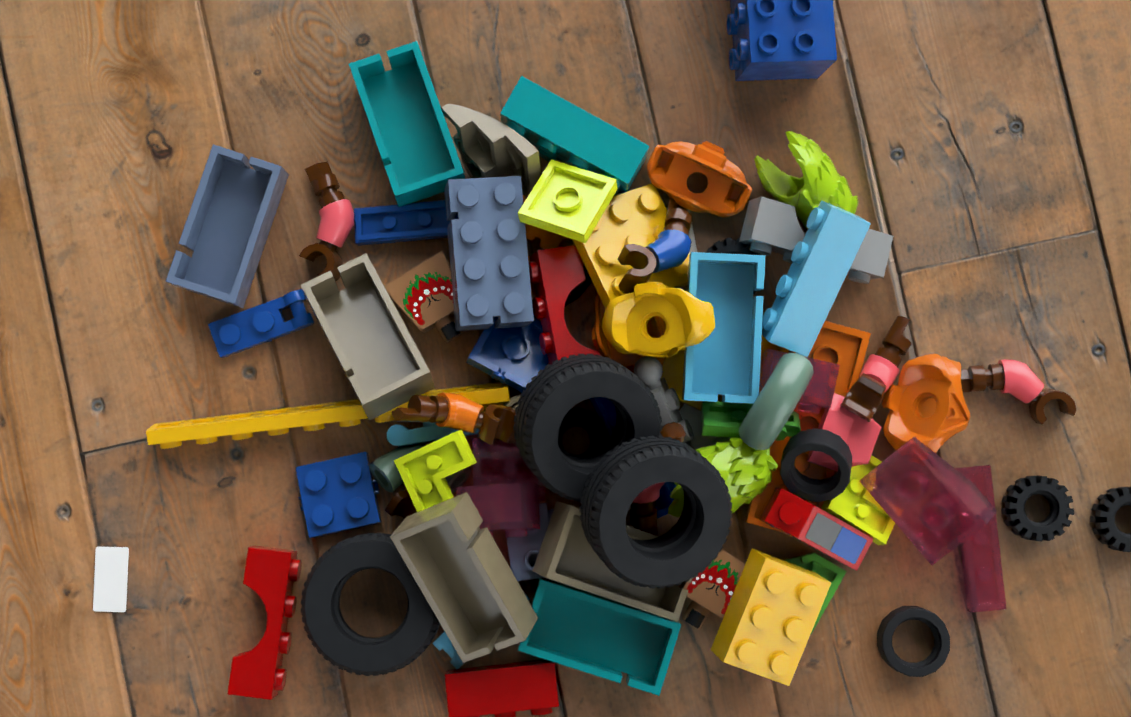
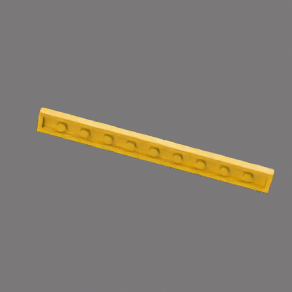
M501 382L430 390L422 394L429 397L437 396L442 392L460 394L484 406V409L490 404L503 405V402L510 401L509 385L502 384ZM354 399L157 423L146 430L148 445L160 444L161 449H169L181 446L182 441L194 439L196 444H209L218 441L217 437L231 435L232 440L251 438L254 436L253 432L267 431L269 436L288 433L289 428L303 426L304 431L321 430L325 428L326 423L339 422L340 427H349L361 424L360 419H367L368 417L359 400ZM406 402V403H404V404H402V405H400V406H398V407H399V408H407V407H408V402ZM398 407L376 417L375 422L393 421L392 411Z

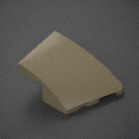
M450 103L441 107L443 115L457 129L458 133L453 136V140L461 154L462 162L468 175L471 178L521 176L522 193L527 198L541 176L539 150L515 130L488 115Z

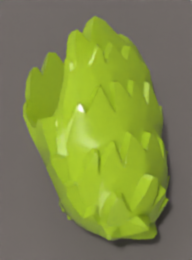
M792 131L785 132L790 143L788 147L802 169L803 177L801 178L786 174L769 159L765 161L758 155L755 157L757 173L763 188L776 201L795 206L797 219L803 223L807 230L808 217L815 207L818 208L821 200L853 214L856 213L858 206L857 195L852 196L847 179L844 176H840L830 157L823 153L820 146L812 139Z
M730 438V441L716 442V445L695 449L719 471L724 479L731 497L732 513L744 503L749 504L758 494L760 495L768 483L771 482L772 472L778 467V464L770 455V448L756 450L749 447L741 438ZM675 483L676 487L670 494V498L674 500L668 508V514L680 517L684 506V492L682 486Z

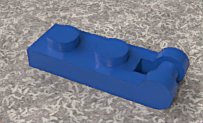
M303 290L292 291L277 299L209 323L208 326L219 357L231 356L315 324L312 314L306 311L304 305L306 297ZM291 308L294 318L285 322L281 310Z

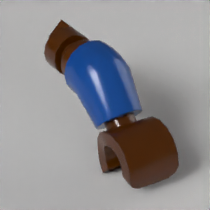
M669 200L665 227L658 235L657 240L646 247L628 244L622 249L617 258L621 265H631L633 267L628 270L619 284V289L623 293H633L635 285L647 283L652 273L678 267L687 258L692 243L689 237L692 215L686 208L675 203V200Z

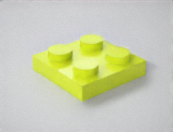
M551 159L518 211L519 220L522 223L586 244L618 189L617 180Z

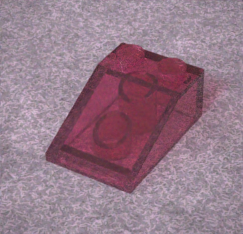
M915 437L911 438L859 480L931 565L986 526L997 512L973 482Z

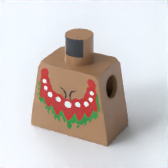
M442 251L384 286L392 299L423 334L436 327L444 342L449 343L464 333L463 331H456L451 269Z
M721 550L717 558L712 560L711 565L707 566L702 573L699 572L692 579L691 583L683 581L680 587L689 590L687 597L692 601L681 619L700 630L711 612L724 618L745 563L726 551Z

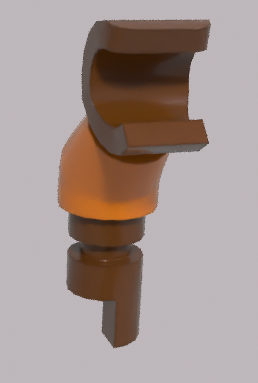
M442 392L437 396L430 397L427 395H412L407 408L398 407L392 411V416L396 421H429L430 423H436L439 427L456 430L462 429V431L475 433L478 429V437L490 445L494 444L496 438L505 443H516L515 431L513 430L515 424L514 416L516 415L515 409L504 405L490 404L486 407L485 412H483L484 406L460 394Z

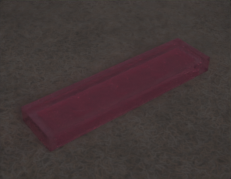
M991 466L952 468L967 611L982 612L1006 609Z

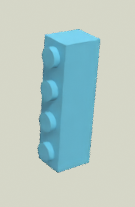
M822 200L818 208L815 207L811 211L807 220L808 230L804 239L799 241L794 247L791 255L792 264L787 275H783L776 286L775 293L777 296L772 307L766 309L763 314L762 335L768 342L805 357L809 356L871 225L870 222Z

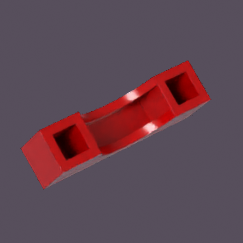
M576 246L537 250L529 258L530 283H534L536 297L533 298L534 314L537 319H541L543 333H540L539 337L542 353L544 355L547 354L550 365L555 360L559 361L563 357L569 358L570 355L574 354L576 356L578 354L600 355L599 351L589 349L578 343L569 333L564 320V306L568 295L574 288L586 280L582 259Z
M263 546L248 547L243 584L254 590L262 599L267 612V626L262 639L252 650L240 653L232 658L228 695L272 700L278 695V691L284 690L287 670L282 669L283 654H288L290 651L292 633L287 632L288 617H294L297 597L291 596L293 581H299L302 561L297 560L298 551Z

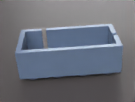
M213 144L179 241L180 245L194 251L193 255L190 257L176 250L166 282L176 287L244 308L289 176L282 166L254 157H250L249 160L242 153Z
M521 176L448 180L444 188L446 219L450 221L447 231L456 331L489 329L493 325V317H499L495 321V329L526 327L530 325L534 318L525 223L520 222L518 211L523 205Z

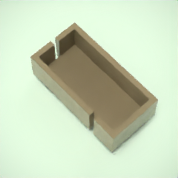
M366 253L337 267L345 289L339 291L331 271L301 284V287L370 421L408 402L412 395H422L434 389L435 386L429 368Z
M467 492L407 516L390 536L463 663L491 653L494 647L498 651L525 641L538 620L534 609L488 528L480 529L479 526L483 519Z
M559 501L556 502L532 570L533 572L548 579L678 622L689 590L673 585V587L665 586L660 589L657 587L652 589L648 586L644 588L639 585L635 586L630 582L628 583L622 578L620 579L606 567L588 543L581 525L580 509ZM626 525V533L630 538L649 540L658 537ZM692 577V578H690V580H689V581H687V582H688V583H691V582H692V579H693V577Z

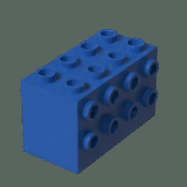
M726 0L730 1L731 14L727 15L726 21L727 34L732 35L733 48L729 51L730 70H735V81L818 79L837 61L833 0Z

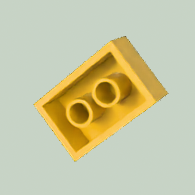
M752 548L710 650L723 663L790 686L831 582L816 572Z

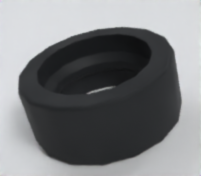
M813 428L800 431L789 439L784 448L780 475L784 485L794 495L804 500L814 502L832 500L843 493L849 484L852 454L846 442L840 436L828 430ZM803 452H824L838 463V471L830 478L812 479L798 471L795 467V459Z
M902 606L892 610L882 620L877 631V647L882 659L895 671L909 677H924L936 672L945 663L950 651V635L945 623L935 613L918 606ZM907 620L924 622L931 629L934 636V647L931 654L925 660L917 663L902 660L895 653L892 646V636L895 629Z

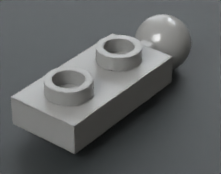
M646 356L640 358L635 363L633 372L653 393L654 399L658 403L657 407L660 408L661 425L664 426L671 422L681 424L686 433L683 443L690 446L691 441L694 439L692 427L687 419L683 420L678 410L680 402L674 388L669 389L665 378H661L663 373L661 363L654 357Z

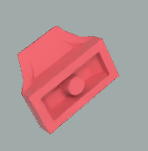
M830 393L818 429L828 430L840 436L846 442L852 454L851 467L868 464L881 426L873 418L868 422L840 406L845 397L836 393ZM819 451L809 452L806 461L835 472L838 471V463L830 455Z

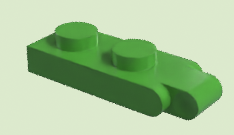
M702 401V436L741 438L739 427L753 404ZM793 411L775 441H782L787 436L793 437L801 431L800 418L797 412Z

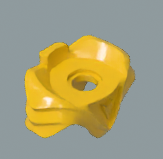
M659 282L636 284L633 293L613 298L606 307L602 319V331L615 350L622 354L634 353L658 358L672 357L686 347L701 343L715 328L714 310L711 303L701 301L681 288H667V286ZM655 316L661 317L666 324L664 334L658 338L651 337L647 332V323Z

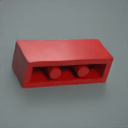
M546 659L447 670L444 674L449 717H480V715L494 714V717H516V711L530 710L531 715H546L552 713V707H559L555 662Z

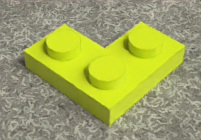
M462 429L394 460L417 512L453 498L454 496L445 477L477 463Z
M871 455L868 464L851 467L850 481L843 493L832 500L824 501L821 509L872 537V542L875 544L886 545L900 513L872 496L885 463Z

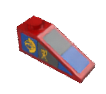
M775 488L759 519L856 571L873 541L872 537L783 488Z

